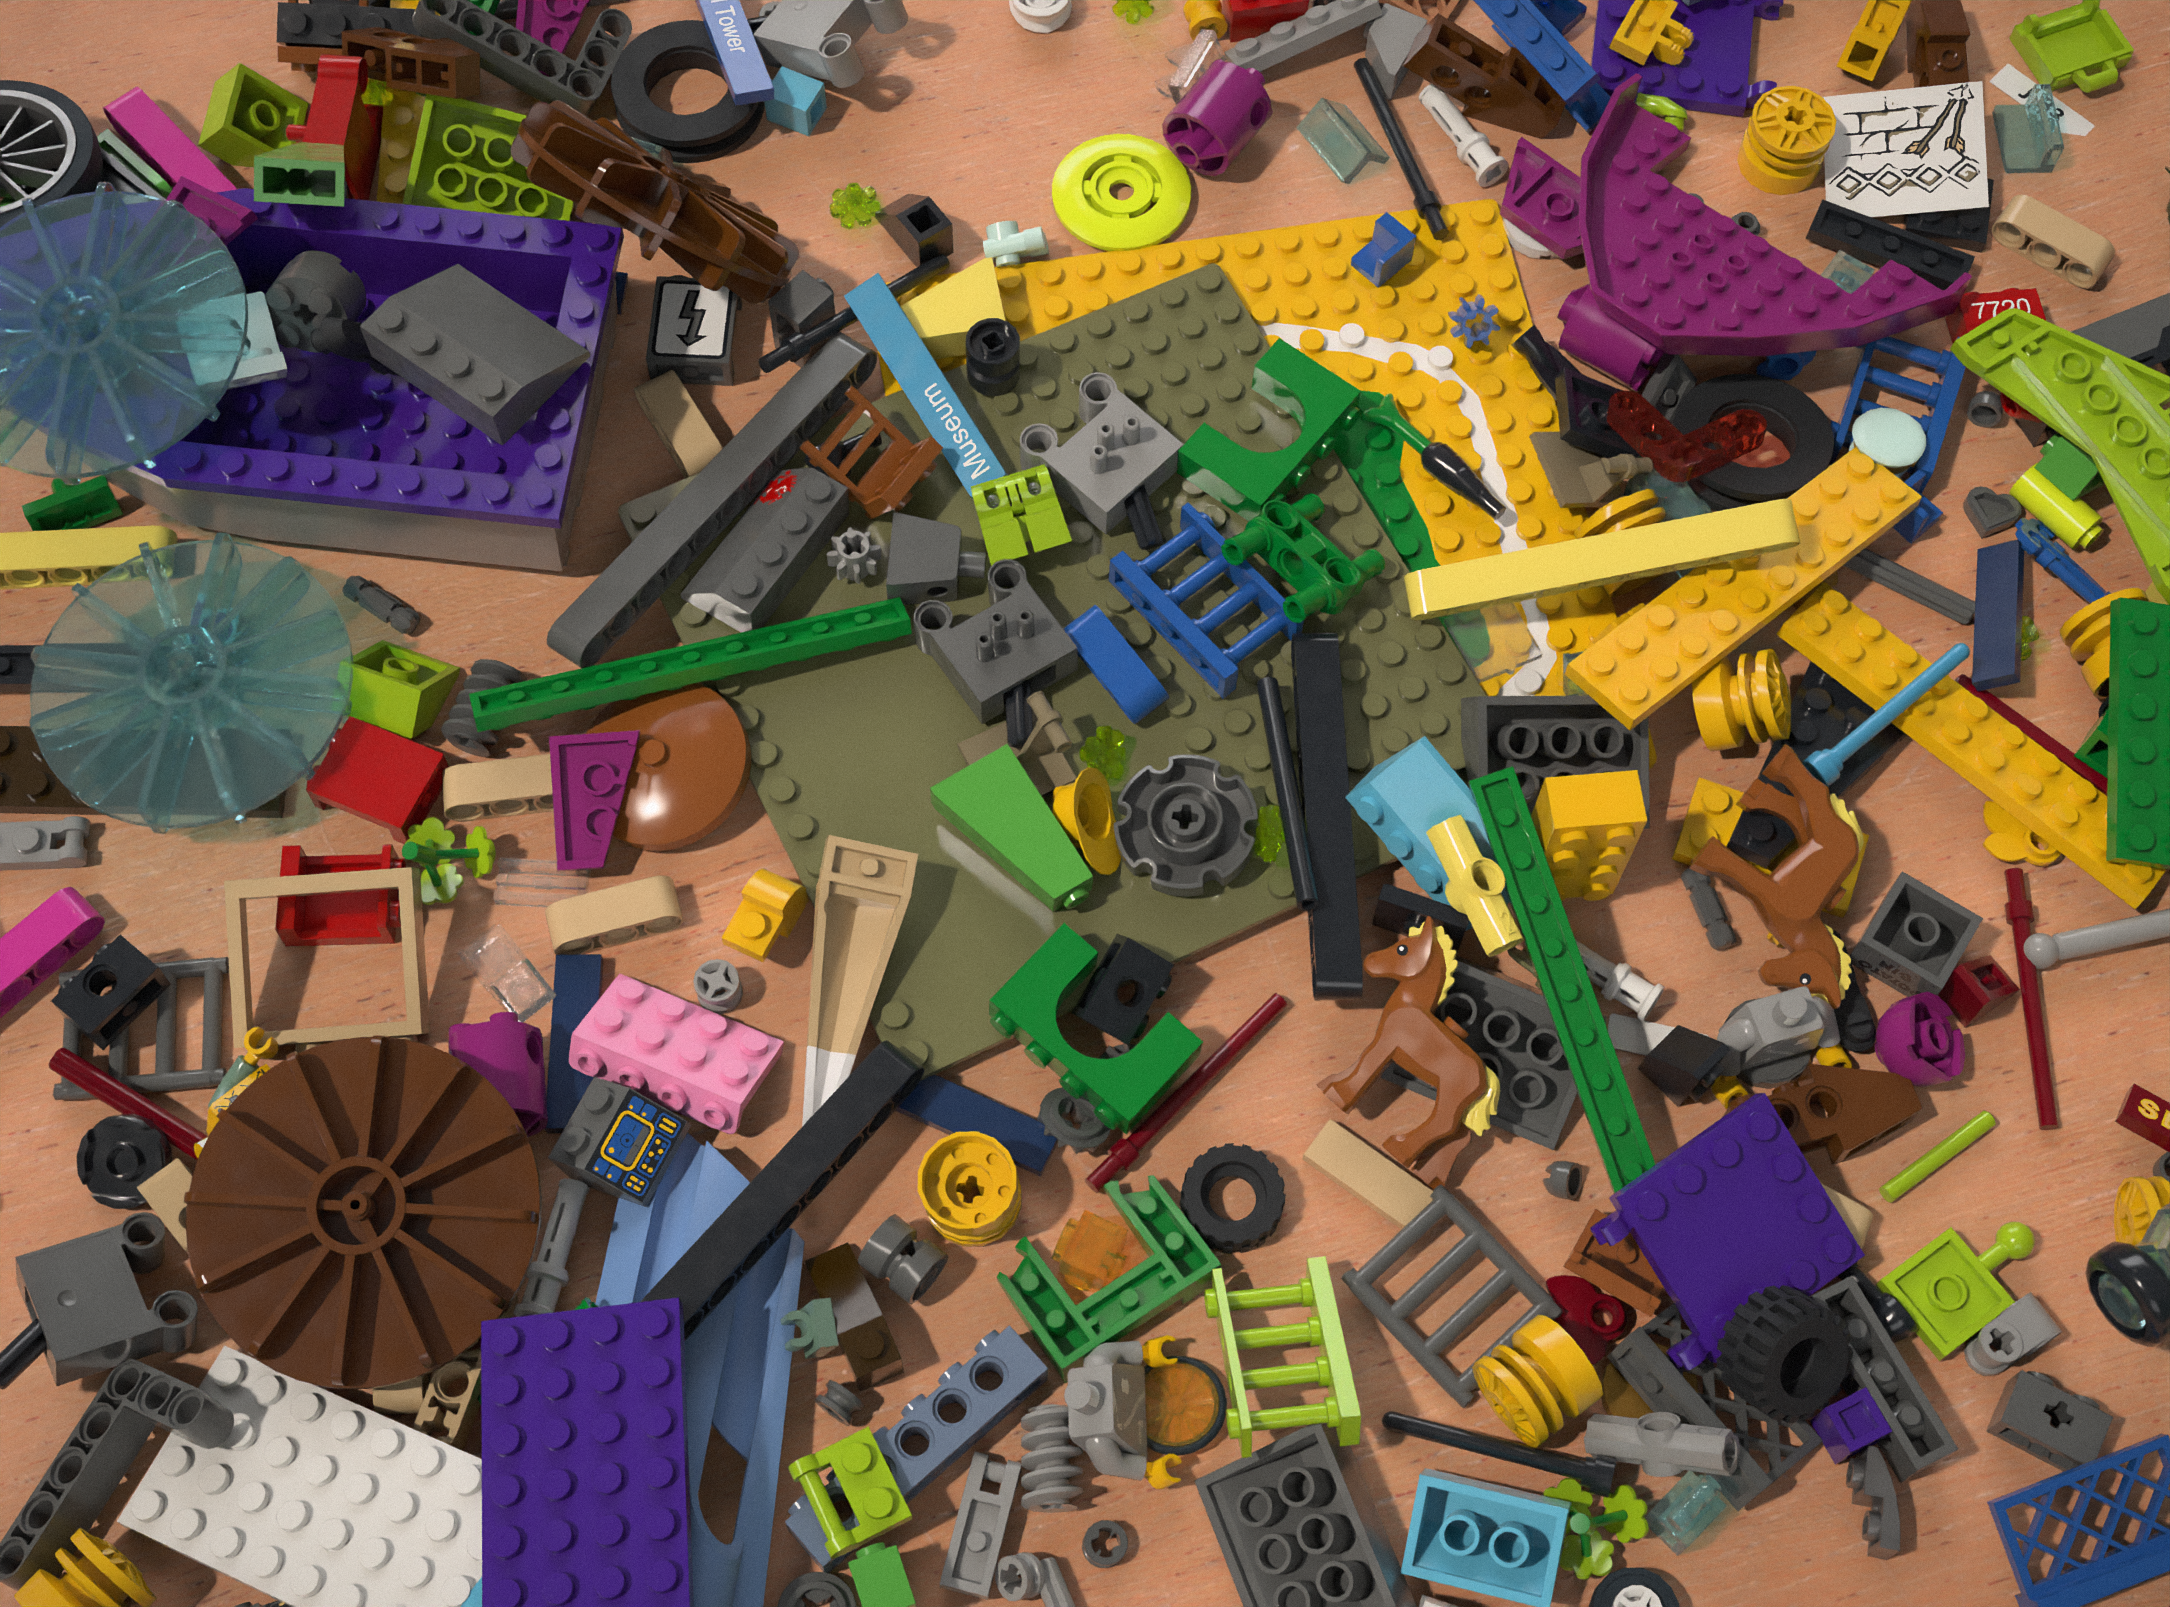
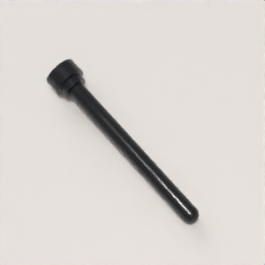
M1394 1411L1385 1413L1382 1418L1383 1426L1389 1431L1581 1480L1580 1486L1590 1488L1589 1493L1609 1498L1617 1461L1615 1458L1597 1454L1596 1459L1587 1456L1586 1461Z

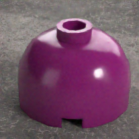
M1923 992L1891 1004L1878 1022L1875 1052L1879 1061L1889 1072L1897 1073L1910 1079L1913 1086H1933L1953 1080L1952 1076L1959 1075L1962 1072L1965 1061L1964 1039L1960 1028L1952 1031L1950 1023L1946 1018L1947 1016L1954 1015L1949 1006L1939 996L1930 992Z

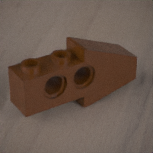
M1912 0L1906 13L1908 73H1913L1914 88L1968 83L1966 41L1971 34L1961 0Z
M1439 13L1417 34L1404 64L1405 68L1464 103L1463 116L1539 139L1544 138L1558 125L1566 104L1516 48L1511 47L1503 54Z
M382 27L341 31L342 55L365 57L368 64V78L386 82V87L454 99L480 95V53L450 38L431 39Z
M1818 1064L1808 1065L1797 1082L1783 1084L1772 1090V1095L1767 1096L1802 1154L1826 1148L1832 1165L1848 1159L1908 1125L1923 1109L1911 1080L1897 1073ZM1755 1094L1744 1095L1729 1103L1730 1107L1722 1117ZM1809 1104H1818L1823 1107L1827 1112L1828 1118L1816 1116L1811 1111Z

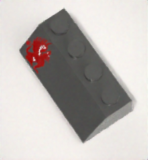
M814 468L778 470L682 591L681 598L739 632L762 628L849 516L848 487Z

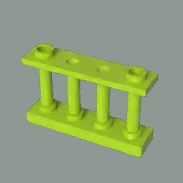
M1326 1256L1307 1258L1306 1278L1299 1279L1298 1284L1226 1292L1222 1268L1212 1269V1289L1204 1290L1207 1318H1216L1232 1403V1408L1226 1409L1229 1439L1238 1438L1241 1457H1252L1253 1431L1327 1423L1328 1428L1336 1427L1340 1446L1360 1444L1361 1412ZM1301 1303L1302 1308L1310 1307L1312 1317H1307L1306 1323L1233 1331L1230 1311ZM1309 1342L1311 1347H1319L1320 1357H1315V1362L1242 1371L1237 1350ZM1318 1382L1319 1387L1327 1386L1329 1397L1324 1398V1403L1249 1411L1245 1390Z

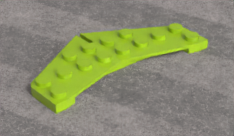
M2016 308L2001 312L1955 340L1950 350L1965 367L2091 455L2157 591L2170 605V407L2165 411L2162 406L2170 402V377Z

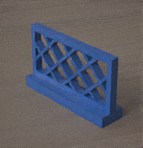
M2156 1435L1987 1502L2021 1592L2015 1595L2019 1607H2080L2170 1571V1528L2155 1522L2164 1497L2170 1498V1490H2168L2170 1484V1439L2168 1435ZM2156 1450L2163 1464L2157 1484L2137 1475L2144 1455ZM2128 1462L2126 1469L2119 1466L2120 1464ZM2107 1469L2123 1475L2113 1501L2094 1492L2100 1473ZM2086 1478L2083 1486L2075 1483L2079 1480ZM2134 1481L2154 1490L2144 1516L2124 1507ZM2064 1486L2080 1492L2070 1518L2050 1509L2057 1489ZM2042 1495L2039 1503L2031 1500ZM2091 1498L2110 1507L2101 1533L2081 1524ZM2021 1503L2036 1509L2026 1536L2013 1530L2006 1509ZM2121 1513L2141 1523L2134 1542L2125 1546L2111 1539ZM2047 1515L2067 1525L2057 1551L2037 1542ZM2152 1529L2158 1531V1533L2149 1536ZM2077 1531L2098 1540L2090 1560L2083 1563L2067 1557ZM2017 1539L2023 1542L2021 1549ZM2108 1546L2115 1548V1550L2106 1553ZM2036 1548L2054 1557L2047 1576L2032 1582L2027 1564L2033 1549ZM2065 1563L2072 1566L2062 1571Z

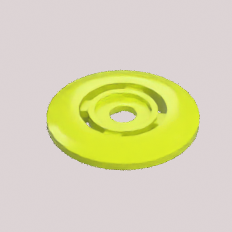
M1110 134L1083 142L1064 157L1053 178L1052 201L1058 219L1078 240L1101 250L1131 251L1157 245L1178 230L1189 211L1191 185L1183 164L1163 145L1142 136ZM1124 183L1129 185L1134 193L1126 200H1118L1111 196L1109 190L1115 184ZM1152 201L1155 204L1154 207L1151 208L1148 212L1144 213L1149 208Z

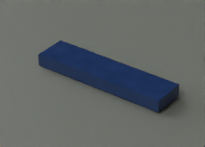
M2018 539L1980 548L1977 552L1972 684L1977 691L2020 683L2024 550Z
M602 954L556 955L546 1096L548 1122L546 1128H544L547 1134L563 1132L594 1078L570 1066L569 1052L573 1031L602 996L604 962Z
M937 1075L920 1081L913 1092L895 1110L948 1135L956 1132L977 1131L993 1137L1009 1151L1014 1165L1040 1177L1058 1143V1139L1054 1136H1044L1045 1125L1039 1121Z

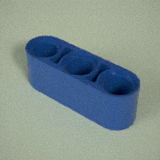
M1093 605L1063 628L1077 646L1078 656L1133 724L1138 723L1170 698L1159 680L1097 605Z

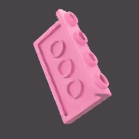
M619 973L573 1031L569 1064L573 1069L585 1075L629 1087L668 1110L675 1111L727 1134H734L740 1126L742 1111L782 1055L784 1041Z

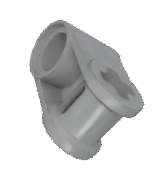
M2030 1292L2006 1308L1998 1317L1985 1325L1979 1333L1966 1343L1964 1349L1965 1360L1976 1373L1983 1376H1994L2025 1355L2028 1357L2061 1334L2062 1330ZM1991 1345L1997 1349L1996 1352L1990 1348Z

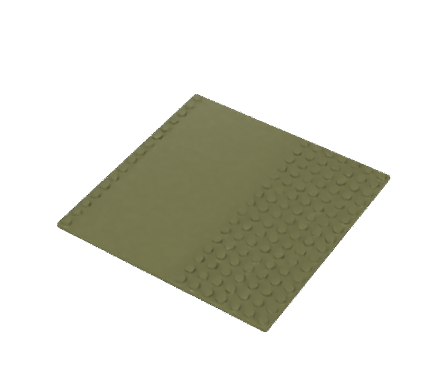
M1215 263L1208 264L1020 341V379L1016 387L1006 394L986 396L978 393L968 382L966 364L943 373L1008 475L1023 471L1020 465V436L1026 427L1037 423L1050 426L1057 433L1058 447L1060 448L1086 425L1079 415V387L1085 376L1096 372L1106 373L1111 376L1121 393L1183 444L1186 443L1203 422L1241 447L1255 452L1265 453L1282 450L1294 443L1301 435L1299 425L1289 413L1251 389L1254 365L1270 349V346L1224 272ZM903 390L871 402L913 445L932 436ZM1099 398L1092 399L1093 401H1103V399ZM849 412L828 420L809 442L815 447L825 442ZM863 413L841 441L865 432L866 428L870 427L874 422ZM883 430L880 432L882 444L876 448L870 447L866 449L852 466L848 479L855 485L891 442L892 439ZM800 449L781 470L808 468L804 461L807 454ZM1036 449L1033 452L1041 453L1045 452V450ZM1332 449L1324 460L1318 458L1313 463L1307 480L1298 489L1293 486L1286 494L1285 502L1291 505L1307 494L1317 495L1323 501L1325 512L1321 519L1313 521L1311 524L1350 560L1360 556L1368 549L1377 550L1385 560L1386 567L1383 573L1365 582L1362 591L1349 599L1341 613L1334 615L1317 611L1305 618L1302 633H1337L1349 792L1375 766L1424 736L1469 788L1461 742V698L1486 696L1439 618L1427 620L1411 619L1404 576L1410 572L1334 449ZM940 451L934 459L937 463L935 470L924 481H916L909 490L913 494L911 500L897 513L956 525L962 529V551L986 553L985 578L959 577L957 599L944 602L952 611L953 627L991 607L988 595V571L991 563L974 500L968 494L943 452ZM1176 472L1148 496L1163 539L1162 545L1182 531L1180 529L1181 509L1188 502L1199 513L1204 512L1211 518L1215 524L1216 531L1225 540L1243 532L1246 524L1249 522ZM698 474L629 501L619 507V517L631 542ZM1057 492L1055 493L1072 542L1034 553L1031 541H1027L1025 545L1029 555L1012 560L1019 562L1024 567L1026 581L1062 628L1066 627L1093 605H1097L1159 680L1170 697L1138 723L1133 724L1078 656L1077 671L1042 690L1053 711L1057 710L1060 712L1064 720L1061 725L1069 739L1073 742V745L1062 753L1076 778L1081 771L1088 767L1097 768L1105 776L1110 788L1112 809L1116 822L1122 821L1126 817L1119 813L1117 801L1129 780L1147 765H1151L1153 769L1159 771L1166 769L1169 765L1168 758L1170 756L1185 754L1205 756L1220 762V775L1222 777L1230 778L1236 774L1239 775L1250 789L1255 800L1258 827L1247 831V834L1255 839V850L1249 863L1227 885L1222 886L1218 881L1210 880L1204 884V894L1187 897L1168 895L1152 889V875L1150 873L1143 872L1134 876L1128 870L1122 858L1115 872L1110 875L1099 874L1086 860L1082 848L1075 847L1093 875L1092 890L1088 891L1089 897L1072 909H1066L1063 906L1053 912L935 810L931 803L930 788L968 766L957 744L1006 722V711L981 724L934 658L923 653L918 648L915 640L913 619L914 612L920 604L904 605L910 618L912 634L900 636L888 642L878 641L856 646L849 651H834L816 655L805 661L794 660L772 665L761 671L750 670L728 675L721 680L702 681L703 686L710 688L727 701L744 724L751 747L749 779L802 885L806 887L807 895L814 909L816 885L819 879L825 841L828 835L918 854L911 898L877 992L869 1020L881 1043L888 1040L924 1067L925 1070L921 1081L1010 1040L1002 1036L990 1023L989 1000L1063 923L1098 951L1096 968L1062 1003L1056 1018L1073 1011L1116 934L1132 939L1174 964L1297 907L1257 690V682L1262 678L1274 677L1278 680L1300 794L1291 641L1280 631L1238 663L1239 671L1236 689L1222 699L1109 582L1110 560L1121 551H1124L1133 561L1138 560L1140 562L1154 552L1139 549L1128 515L1105 534ZM757 496L659 597L683 645L741 633L681 598V593ZM849 500V516L833 536L840 537L850 527L853 531H859L863 534L870 531L871 545H880L881 559L875 561L877 574H868L861 579L860 584H857L855 580H849L845 577L838 580L837 566H828L827 553L834 551L830 539L763 627L887 600L886 581L893 513L895 512L891 510L870 520L865 515L866 510L856 501L851 502ZM1193 544L1152 574L1151 579L1161 590L1167 589L1169 591L1210 561V559ZM1258 554L1246 559L1284 599L1298 592ZM1222 572L1182 602L1180 609L1190 619L1199 620L1239 588ZM1005 585L1001 588L1010 589L1013 588V586ZM1251 601L1208 634L1209 639L1219 649L1224 648L1227 650L1267 620L1268 617ZM931 626V627H928L927 629H929V630H937V629H940L941 627H939V626ZM1053 794L1043 799L1053 813L1054 801ZM1350 804L1356 879L1398 859L1389 852L1385 843L1367 822L1360 818L1356 809ZM1184 821L1181 829H1188L1191 821ZM1129 979L1122 982L1118 989L1133 983V981Z

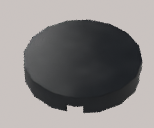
M136 1114L109 1116L99 1121L93 1129H89L81 1139L76 1156L78 1176L82 1184L87 1185L88 1189L93 1193L91 1196L98 1203L114 1209L135 1208L147 1203L137 1187L172 1162V1148L164 1132L150 1119Z

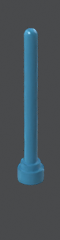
M1964 643L1954 645L1831 750L1824 749L1822 752H1813L1802 764L1813 777L1829 787L1840 777V771L1843 769L1842 763L1967 659L1970 654L1969 647Z

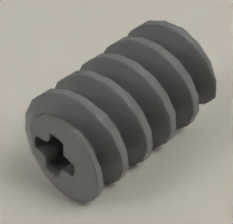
M480 659L472 665L470 669L472 675L467 676L463 683L464 690H461L456 697L457 705L452 706L449 712L450 719L444 722L441 730L444 737L456 748L475 756L487 757L490 756L489 751L482 743L496 745L499 738L491 730L477 731L469 693L527 681V678L519 670L503 662Z

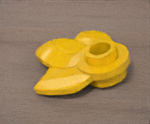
M1986 801L1984 803V823L1993 834L1988 836L1982 845L1991 855L2006 862L2026 860L2037 866L2049 865L2059 857L2061 852L1994 801ZM2032 841L2042 844L2044 850L2036 848Z

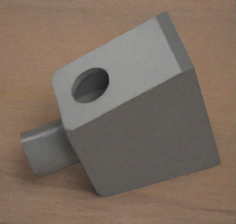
M893 513L886 581L887 600L900 597L903 605L921 604L928 600L954 601L958 597L959 577L985 578L986 553L962 551V529L960 527L906 514Z

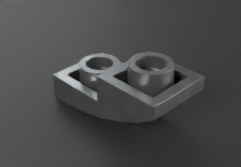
M1867 1446L1855 1456V1459H1850L1846 1474V1485L1848 1488H1853L1852 1504L1871 1507V1511L1867 1510L1865 1512L1862 1523V1539L1868 1541L1867 1556L1887 1560L1900 1551V1518L1897 1498L1890 1473L1878 1447Z

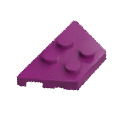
M1521 137L1516 146L1500 215L1562 259L1584 253L1578 226L1580 177Z

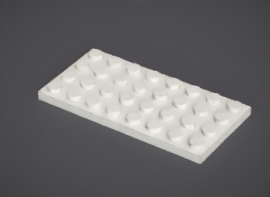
M224 1346L198 1389L233 1412L234 1427L231 1434L218 1447L205 1449L170 1433L117 1520L125 1528L291 1607H461L462 1603L468 1599L472 1588L482 1577V1459L313 1384L276 1372L256 1359Z

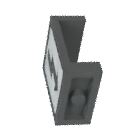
M683 275L671 277L657 276L646 354L650 380L673 370L682 384L733 386L735 372L731 353L736 311L742 310V298L725 286H722L718 291H711L704 288L694 278H688Z

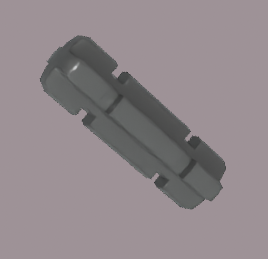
M350 576L342 588L345 597L353 602L359 601V605L385 623L390 621L391 627L400 633L411 634L416 630V626L420 621L418 613L409 607L404 609L401 602L376 586L372 588V584L363 577Z
M1691 869L1682 872L1681 879L1686 890L1692 892L1689 896L1702 927H1706L1708 930L1706 936L1711 947L1719 951L1735 944L1736 936L1731 925L1728 926L1725 923L1728 918L1715 888L1709 886L1711 884L1710 877Z

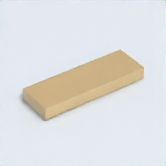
M1331 1119L1303 1154L1302 1159L1401 1230L1433 1200L1430 1197L1433 1193L1431 1189Z

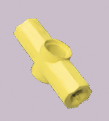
M1461 815L1454 816L1430 828L1426 833L1449 878L1445 886L1447 900L1458 912L1467 914L1486 955L1492 957L1501 954L1523 942L1524 938L1501 894L1505 887L1503 871L1493 860L1482 856L1464 818Z

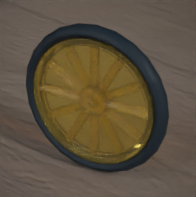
M1186 1356L1165 1357L1167 1359L1178 1358V1361L1174 1364L1156 1368L1149 1365L1144 1367L1147 1447L1161 1454L1181 1456L1198 1451L1216 1437L1226 1417L1227 1398L1218 1376L1202 1362Z

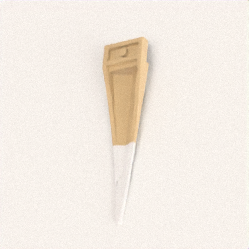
M828 835L826 838L819 879L816 885L802 1126L850 1075L877 992L911 898L918 858L916 853Z

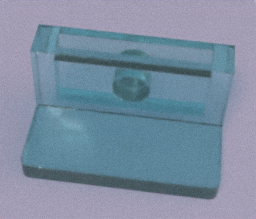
M2034 84L2025 104L1996 105L1992 111L2004 171L2008 174L2052 173L2064 150L2050 84Z
M1321 98L1296 127L1343 183L1350 184L1369 161L1385 164L1390 158L1351 110L1342 103Z

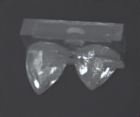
M1201 29L1193 43L1182 45L1166 52L1165 57L1178 68L1176 72L1169 73L1156 80L1155 86L1162 95L1173 99L1177 105L1215 60L1221 59L1226 61L1215 30Z

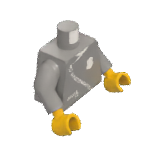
M1806 986L1745 1004L1718 1030L1717 1041L1724 1043L1730 1051L1720 1062L1726 1069L1715 1080L1711 1091L1725 1109H1728V1102L1732 1096L1736 1099L1748 1095V1092L1736 1079V1075L1741 1070L1815 1049L1818 1045L1821 1048L1817 1051L1816 1058L1820 1065L1834 1066L1841 1062L1843 1067L1852 1068L1851 1061L1841 1045L1838 1044L1841 1039L1836 1016L1831 1005L1819 997H1812Z
M1166 1335L1149 1339L1143 1346H1141L1139 1341L1103 1343L1098 1345L1084 1359L1083 1367L1069 1370L1068 1386L1064 1394L1065 1402L1068 1405L1069 1435L1073 1442L1087 1452L1094 1467L1100 1473L1139 1481L1145 1476L1151 1486L1156 1489H1165L1181 1481L1180 1478L1171 1477L1166 1471V1468H1172L1182 1463L1179 1456L1167 1454L1153 1462L1146 1461L1145 1371L1141 1363L1144 1360L1147 1365L1154 1368L1176 1363L1178 1358L1167 1359L1161 1351L1162 1344L1176 1341L1173 1336Z

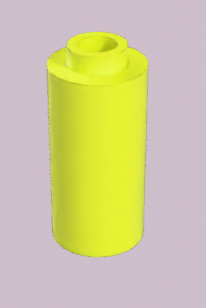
M2038 463L2034 464L2017 480L2010 489L2009 495L2017 499L2025 509L2071 549H2075L2079 545L2086 549L2103 532V529L2099 526L2103 517L2081 498L2072 501L2034 468Z

